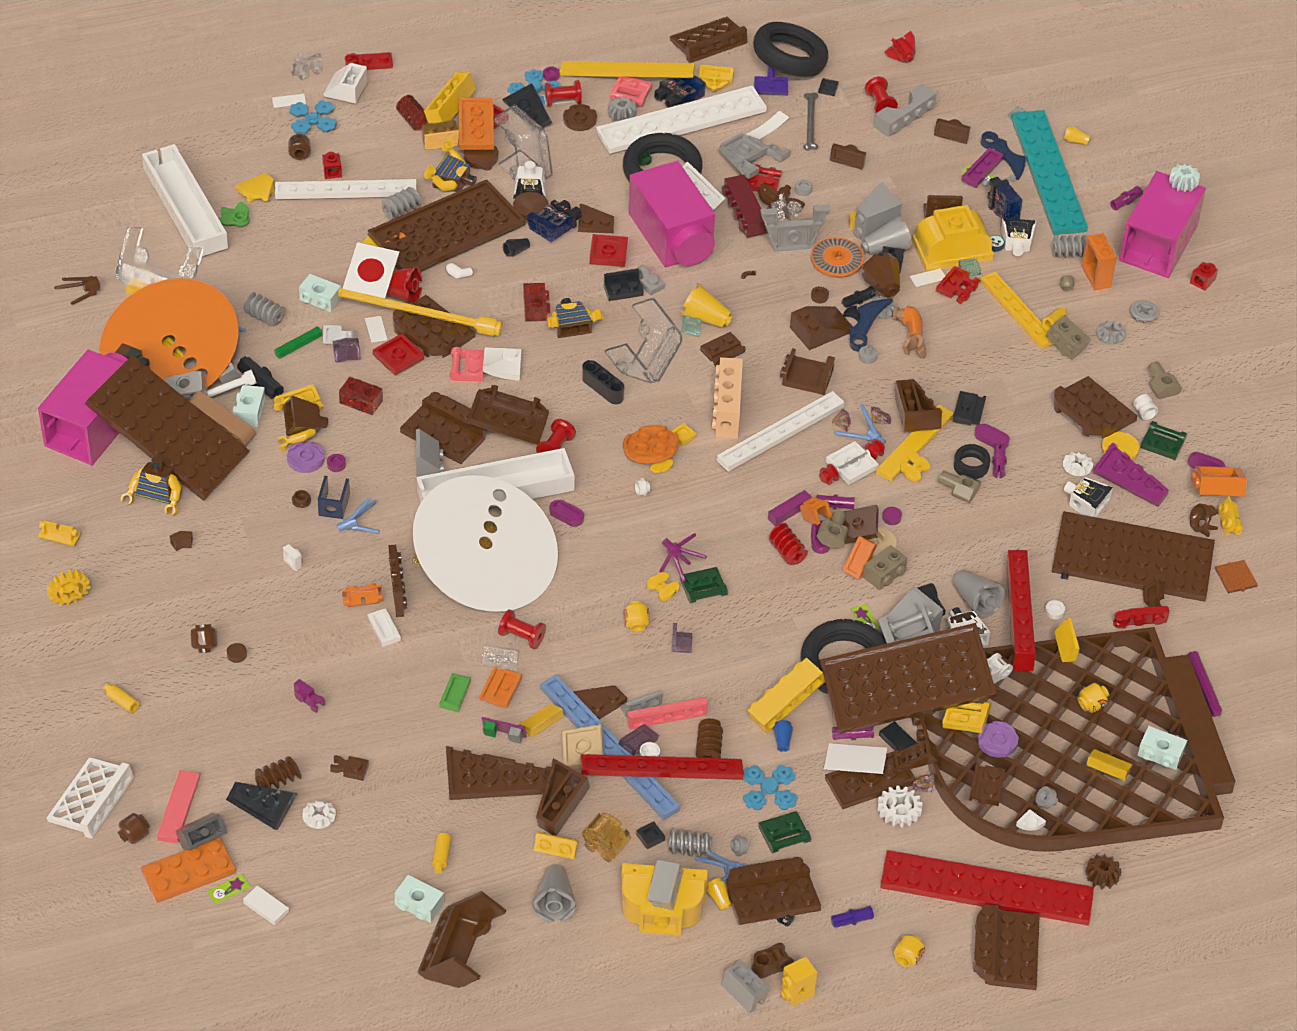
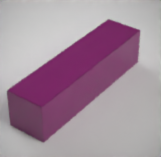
M803 490L768 511V520L774 526L779 525L799 513L803 502L809 500L812 496Z

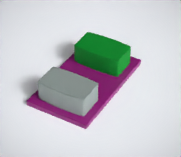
M486 717L481 718L483 732L486 736L495 738L497 731L507 733L511 742L519 744L522 737L527 738L526 729L523 726Z

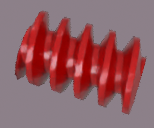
M780 523L770 532L769 540L787 564L797 565L806 558L808 551L804 550L805 546L797 538L796 534L793 533L792 529L788 528V524Z

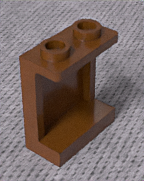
M792 348L791 353L786 355V366L781 369L782 386L825 395L834 371L835 357L828 356L826 363L796 356V349Z

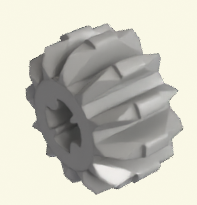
M620 96L617 99L612 98L608 105V115L612 118V121H621L635 117L636 103L632 101V98L627 99L626 96L624 98Z

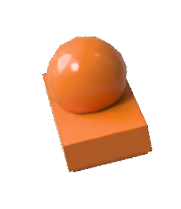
M859 536L842 571L857 579H861L864 564L872 559L877 544Z

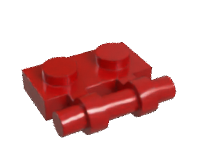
M755 164L759 168L758 174L747 179L751 189L759 192V186L762 183L771 186L777 191L780 179L774 177L781 178L782 171L776 170L774 167L764 168L761 165Z
M954 266L937 285L936 292L951 299L954 295L959 296L956 299L957 302L962 304L970 298L971 292L978 288L980 279L975 277L972 280L969 278V272Z

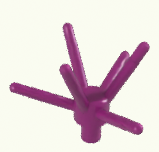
M696 533L688 536L678 544L676 542L672 543L667 538L663 540L662 544L667 548L668 556L659 572L664 571L669 560L673 557L682 581H686L677 557L688 565L691 562L681 554L682 552L704 559L707 558L704 554L681 547L696 537Z

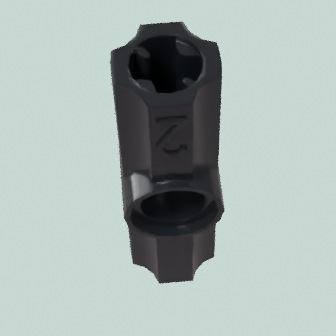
M244 356L240 359L237 369L243 374L246 371L252 370L257 384L251 386L265 387V394L271 399L284 392V387L272 377L267 367L263 366L261 368L250 357Z

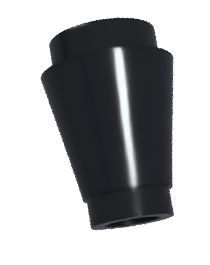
M528 238L508 239L503 243L505 255L511 257L530 248Z

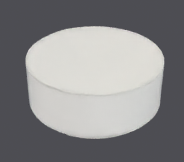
M1051 600L1046 604L1045 614L1047 617L1057 620L1064 616L1065 606L1062 602Z

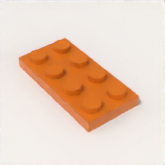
M459 98V150H494L493 98Z
M220 838L203 845H198V847L192 850H185L141 867L142 874L156 903L236 874V869Z

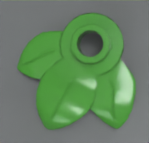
M239 202L235 209L221 207L222 217L218 219L223 225L245 226L249 223V208L243 202Z

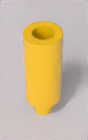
M1061 307L1056 308L1043 319V327L1049 330L1055 322L1064 315H1067V310Z
M105 684L103 690L107 692L106 696L127 712L132 714L139 708L140 702L116 684Z
M439 833L436 837L432 866L437 874L442 873L443 869L447 867L452 837L446 833Z

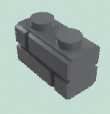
M210 813L175 830L181 847L184 850H192L198 847V845H203L227 833L222 818L218 813Z

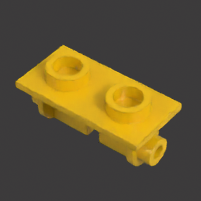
M1228 496L1218 507L1225 536H1228L1230 532L1239 535L1243 531L1241 519H1238L1240 517L1238 505L1231 501L1230 496Z
M44 520L39 524V528H42L38 538L75 546L82 531H79L74 526L70 527L62 524L58 526L57 523Z
M536 832L534 851L575 859V852L579 841H576L575 838L569 839L545 834V832Z

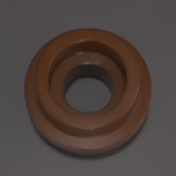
M298 490L292 496V503L298 508L307 507L311 503V496L305 490Z

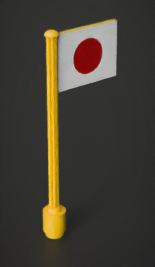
M357 242L344 286L338 290L339 298L344 297L471 326L477 329L479 334L493 337L500 335L502 322L496 318L481 315L480 318L473 319L385 299L399 252Z

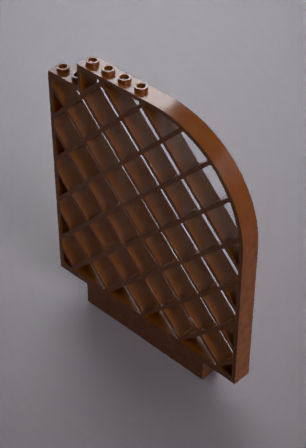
M1155 627L1077 636L1079 653L1093 660L1086 670L1072 662L1061 661L1056 639L1035 642V660L1045 665V668L1038 676L1030 671H1014V669L1007 676L1028 688L1021 698L999 687L1004 679L994 683L997 697L991 698V700L1011 711L1003 721L988 714L986 720L988 724H991L993 721H1001L1012 725L1020 715L1041 726L1034 737L1014 728L1019 737L1017 746L1023 749L1016 760L1009 757L997 758L989 756L981 750L976 739L963 733L962 730L943 728V721L932 716L935 712L912 717V724L917 727L916 736L918 742L929 738L927 730L944 739L937 748L939 761L928 764L930 774L933 775L932 780L935 788L949 810L965 825L980 835L1017 849L1040 852L1065 851L1220 830L1224 815L1216 795L1233 793L1236 782L1189 654L1165 657ZM1012 645L984 648L987 659L999 653L1007 664L1013 666ZM1126 646L1140 655L1132 664L1111 653L1114 647ZM1148 658H1151L1157 676L1142 669ZM1101 664L1123 676L1117 686L1094 675ZM1053 671L1076 682L1069 692L1046 681ZM1131 681L1154 692L1148 702L1124 691ZM1097 683L1107 689L1109 693L1107 697L1108 703L1105 707L1094 713L1085 712L1078 702L1077 695L1084 687ZM1036 693L1059 704L1051 715L1029 703ZM1163 696L1166 699L1171 715L1155 707ZM988 699L978 701L976 703H984L987 702ZM1114 703L1137 714L1130 725L1107 713ZM1067 709L1089 720L1082 731L1059 720ZM1145 719L1169 731V734L1179 735L1180 738L1187 740L1185 754H1183L1177 767L1183 772L1176 782L1152 770L1156 762L1147 760L1143 765L1121 753L1128 742L1140 748L1145 733L1138 730V728ZM1097 725L1120 737L1113 748L1090 736ZM1049 732L1072 743L1065 754L1042 743ZM953 744L975 756L967 767L945 756V753ZM1080 748L1090 754L1096 749L1132 764L1128 774L1133 776L1134 779L1125 788L1104 777V772L1097 769L1093 771L1072 758ZM1031 755L1054 766L1047 777L1024 766ZM985 761L994 767L1006 769L999 803L1019 813L1007 829L983 819L992 805L982 803L974 813L956 797L965 784L972 787L976 763L980 766ZM940 770L956 778V781L950 788L944 781ZM1062 771L1086 783L1078 795L1055 783ZM1190 775H1193L1200 795L1183 786ZM1013 778L1036 789V792L1029 801L1006 790V787ZM1142 782L1166 794L1159 805L1134 793ZM1047 786L1054 789L1058 802L1068 807L1060 819L1037 807L1036 796L1042 787ZM1093 788L1117 800L1109 812L1086 800ZM1175 799L1198 812L1194 818L1182 819L1167 811L1166 808ZM1126 805L1149 819L1145 824L1133 826L1117 817V815ZM1030 809L1046 821L1044 828L1050 832L1047 836L1017 832L1019 827L1016 826V823ZM1075 812H1078L1100 825L1095 831L1083 832L1068 824Z

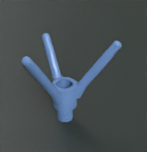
M863 404L860 407L870 427L866 435L834 432L835 435L868 441L877 439L883 444L886 442L874 427Z
M367 498L351 516L343 519L344 522L337 524L339 531L352 529L379 534V530L358 526L356 519L375 505L377 501L373 500L369 503L371 498Z
M707 851V855L719 861L701 857L695 858L699 862L724 867L726 876L722 878V881L725 882L728 880L730 869L747 865L746 863L740 864L739 862L729 861L711 851Z

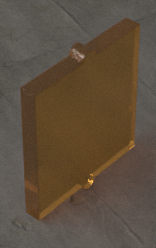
M1245 560L1215 566V571L1228 594L1238 591L1244 592L1247 589L1258 587Z

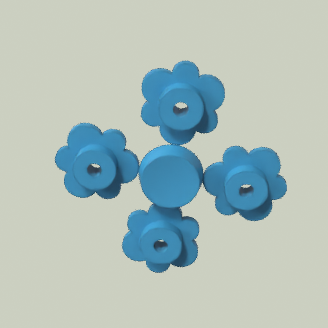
M532 69L525 72V80L529 82L528 85L533 84L537 93L542 89L545 91V85L542 87L540 82L543 80V72ZM558 81L546 82L550 83L551 87H562ZM513 82L507 91L512 94L525 86H523V83ZM539 95L543 105H545L544 96Z
M318 101V104L315 105L316 112L308 113V106L304 105L303 102L292 104L289 109L290 114H295L297 117L306 115L305 120H296V122L291 124L294 132L305 134L311 129V125H317L324 132L335 129L336 120L330 117L324 119L319 115L329 114L330 111L335 109L331 101Z
M778 765L776 770L772 772L774 778L767 777L764 779L765 772L760 770L759 766L746 767L744 769L743 781L748 782L749 785L761 784L760 788L762 790L758 792L751 790L749 794L743 796L746 807L761 810L763 805L767 803L765 793H775L776 799L774 803L779 805V808L782 810L795 807V802L798 798L796 794L791 793L789 790L784 792L778 791V784L788 785L790 781L795 780L796 775L792 772L793 769L791 767L786 768L784 765Z

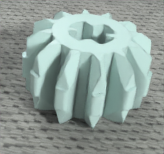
M1184 163L1181 166L1177 164L1171 170L1169 183L1172 184V188H1177V191L1183 190L1185 193L1188 190L1192 192L1198 186L1200 173L1197 172V168H1192V165L1186 166Z

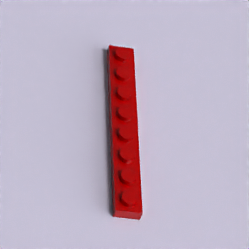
M581 754L579 759L582 775L743 780L744 777L742 759Z

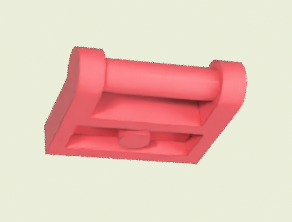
M619 77L610 93V99H617L618 96L624 98L626 96L627 99L632 98V101L637 106L643 107L652 89V83L633 77ZM620 92H624V93L636 95V96H639V97H635V96L623 94V93H620Z
M453 347L451 349V356L453 358L450 379L453 381L483 382L484 350H467ZM460 358L465 359L464 372L459 371Z

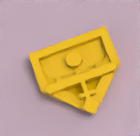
M700 65L698 81L712 92L721 90L732 85L734 68Z
M263 173L236 184L235 188L238 193L247 197L248 202L259 198L263 201H269L270 194L275 192V183L270 175Z

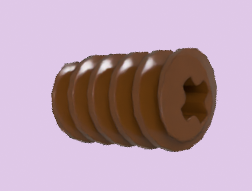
M707 718L700 721L696 745L697 758H721L723 728L719 720Z
M287 756L285 761L280 759L277 764L275 762L270 763V768L265 765L262 770L256 769L255 781L257 786L271 788L273 784L276 788H279V781L285 786L287 785L286 778L294 782V775L301 779V773L296 762L290 756Z

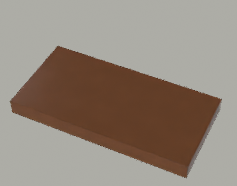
M899 750L886 754L883 774L837 770L825 775V780L842 810L881 797L883 791L888 793L889 787L896 790V787L899 786L901 790L905 786H913L916 778L910 769L902 772L896 771L893 754L899 752Z

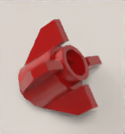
M912 31L904 35L905 39L903 37L897 40L892 38L893 48L889 47L885 51L886 55L900 62H911L916 54L915 36Z

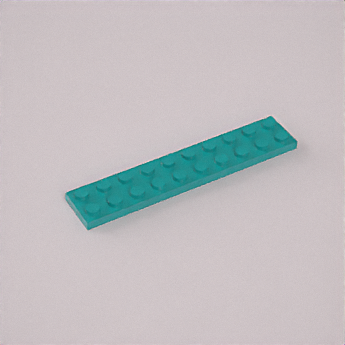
M1045 110L1011 113L1013 126L1053 235L1087 232L1088 225Z

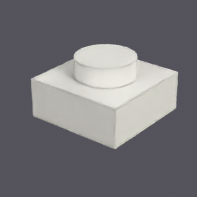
M289 544L283 547V560L295 571L302 568V555L299 550L294 549Z

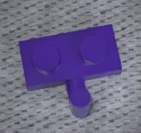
M769 66L767 76L754 77V89L758 95L788 96V77H775V69Z

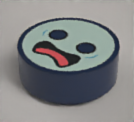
M991 235L992 251H1001L1004 248L1005 240L999 235Z

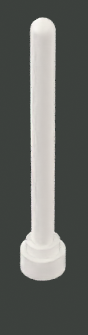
M252 370L244 372L245 374L241 375V378L207 390L208 396L212 397L244 384L249 386L257 384Z

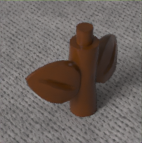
M761 183L759 186V197L763 203L768 205L767 209L777 208V213L783 210L787 214H794L805 206L803 201L789 198L791 194V187L789 185L781 187L778 192L766 184Z

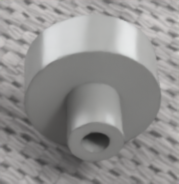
M872 345L862 347L859 350V360L865 364L874 363L877 360V350Z
M1047 786L1042 787L1037 793L1036 803L1046 809L1053 805L1055 806L1058 803L1056 791Z

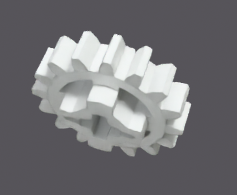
M899 786L896 787V790L889 787L888 793L883 791L882 797L878 799L877 811H880L879 817H885V823L891 821L893 827L896 823L901 828H903L904 823L911 826L912 821L917 822L918 817H921L923 803L920 802V796H914V790L908 792L906 786L903 790H900Z

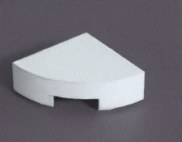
M1029 809L1017 821L1016 826L1032 831L1044 827L1046 821Z

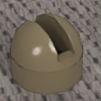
M1070 275L1062 276L1060 279L1061 288L1065 291L1073 289L1075 279Z

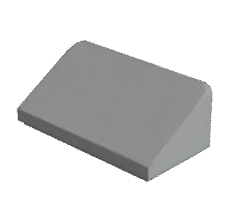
M660 690L621 705L620 709L625 717H627L629 711L662 705L663 692Z

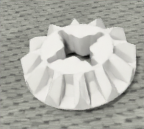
M1079 451L1077 454L1071 452L1069 455H1065L1063 467L1071 475L1085 476L1092 471V458L1087 457V454H1080Z
M315 799L313 803H307L306 808H303V820L312 828L321 829L328 827L334 822L336 817V811L332 803H327L325 800L317 801ZM315 811H323V815H315Z

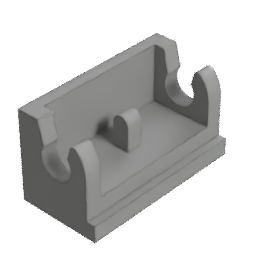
M657 860L647 901L651 902L652 906L671 911L674 910L683 875V869L679 863Z
M739 961L725 970L721 985L746 1010L751 1013L755 1010L758 1002L761 1005L764 1003L770 987L745 963Z

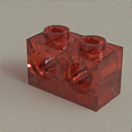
M523 283L525 322L547 321V314H550V303H546V301H549V290H545V283Z
M349 376L339 390L340 404L372 416L383 402L382 388Z

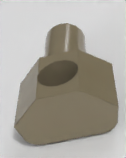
M1156 361L1149 365L1148 370L1153 376L1149 383L1158 399L1175 396L1181 392L1182 387L1175 376L1168 372L1166 373L1159 362Z
M944 470L938 480L939 483L954 489L952 496L968 503L973 500L981 486V481L965 474L959 477Z
M836 510L833 512L831 520L825 519L821 523L817 538L823 545L833 549L844 547L848 535V528L843 525L846 518L844 512Z

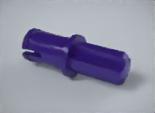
M871 906L857 910L849 909V912L833 915L831 923L834 928L850 924L854 926L858 922L873 919L874 913Z

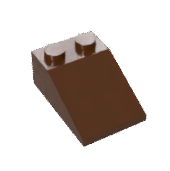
M806 306L791 312L790 329L808 350L848 335L849 329L853 327L836 306Z

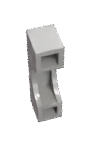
M920 84L910 91L909 106L900 109L885 107L876 113L874 128L887 137L899 132L900 129L935 107L936 93Z

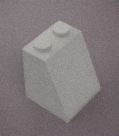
M883 182L857 207L854 234L862 242H864L863 238L893 218L901 215L902 203Z
M913 587L890 611L886 618L888 622L892 621L894 623L922 612L919 602H923L925 607H930L933 618L930 620L935 632L940 631L943 609L918 588ZM925 619L896 630V633H894L895 639L899 638L901 640L928 629ZM879 625V632L884 636L881 626Z

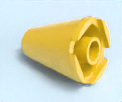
M697 283L698 289L693 288L684 304V307H686L685 312L681 310L680 315L723 328L725 325L728 327L733 319L731 316L732 312L702 285Z

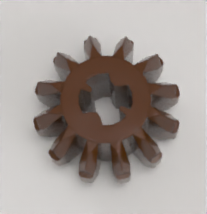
M1105 853L1102 857L1096 854L1094 859L1090 858L1085 869L1087 881L1093 882V887L1099 885L1101 889L1105 886L1111 889L1113 884L1117 885L1122 871L1119 868V861H1114L1113 856L1107 858Z

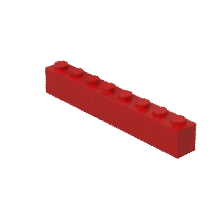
M1019 549L1008 550L1006 571L1014 671H1034L1035 640L1027 550Z

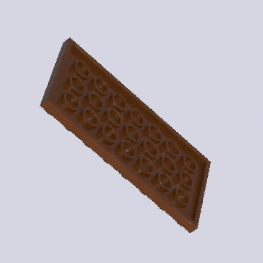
M486 179L368 230V236L378 247L399 252L396 263L398 269L415 267L421 271L526 225V219ZM399 233H404L406 237L399 238Z
M133 355L85 403L86 406L151 459L153 457H161L164 466L174 469V474L178 481L203 501L250 451Z
M1063 511L1052 573L1061 574L1066 572L1069 576L1140 590H1143L1144 586L1160 580L1164 584V594L1205 602L1215 540Z
M976 623L820 659L839 734L997 697Z

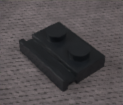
M960 391L953 422L970 426L971 424L979 425L986 396L979 397L978 394Z

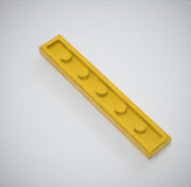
M996 272L981 277L980 282L1040 349L1054 344L1046 337L1049 330L1043 327L1042 322Z
M938 405L936 408L942 410L941 429L912 432L876 469V474L892 482L901 473V462H911L908 454H919L953 418L954 412Z

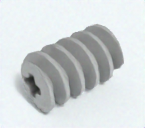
M407 187L406 190H401L394 195H390L388 198H384L382 200V209L386 218L392 220L393 216L398 217V212L403 215L404 210L409 212L410 207L412 209L416 208V204L420 207L422 201L414 188Z
M1065 235L1061 236L1060 239L1058 236H1054L1052 241L1053 258L1055 253L1058 254L1059 258H1061L1062 253L1065 254L1066 258H1068L1069 253L1072 254L1073 258H1075L1076 253L1079 254V257H1082L1087 236L1083 235L1080 238L1079 235H1076L1074 239L1072 235H1069L1067 239Z
M252 292L244 303V311L247 314L257 317V319L268 323L270 326L279 324L286 312L284 306L280 307L278 303L274 304L272 300L268 301L267 297H263L261 294L256 295L255 292Z
M672 828L668 852L672 848L673 854H676L680 849L681 855H685L688 850L689 855L693 856L695 851H697L698 857H701L703 852H705L706 858H710L707 855V851H711L712 837L709 838L708 832H705L703 837H701L700 831H697L695 836H693L691 830H688L687 834L684 835L683 829H680L679 833L676 834L675 828Z

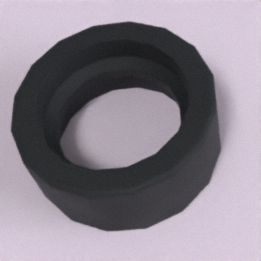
M966 444L957 449L954 457V469L960 476L965 474L974 479L982 478L987 474L990 466V454L985 448L976 444ZM966 457H974L983 464L969 466L961 460Z

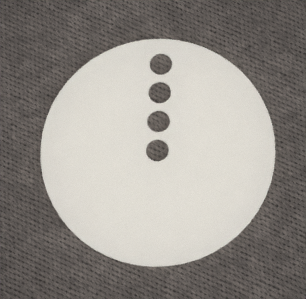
M479 475L449 479L436 486L426 495L415 514L413 544L423 570L443 593L465 606L489 612H505L508 609L515 610L536 600L547 589L553 579L558 560L557 542L553 528L536 502L523 491L505 481ZM494 490H502L506 494V499L502 502L495 500L493 497ZM491 505L498 506L502 512L501 516H491L488 508ZM486 521H492L496 524L497 531L495 533H488L484 529ZM481 537H488L492 541L490 549H484L480 546L479 539Z

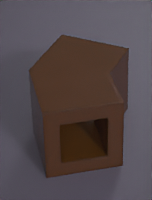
M178 531L169 536L170 544L176 551L182 548H192V531Z

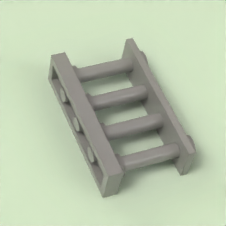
M919 602L922 612L894 623L892 621L888 622L886 616L878 619L887 644L900 641L899 638L895 639L894 637L896 630L925 619L928 629L901 640L934 633L935 630L930 620L933 618L930 607H925L923 602Z

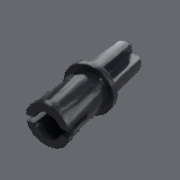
M868 287L844 297L841 302L847 308L855 304H862L863 301L875 297L876 293L871 294L875 290L873 287Z

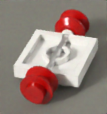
M873 439L872 444L869 442L865 444L864 450L854 441L826 457L827 467L820 469L819 477L821 481L830 485L832 480L838 481L840 476L850 485L874 472L879 466L875 460L878 458V455H884V444L877 439Z

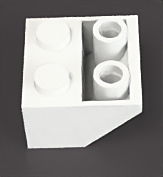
M350 63L335 72L323 95L356 104L367 84V67Z

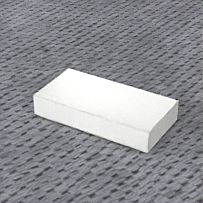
M386 608L367 614L368 621L382 647L401 641V636Z
M256 886L243 898V903L274 926L289 913L287 906L259 886Z

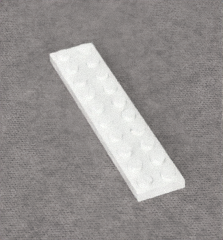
M749 86L596 127V133L609 154L626 150L632 142L647 134L672 133V135H682L764 113L767 107L754 87Z

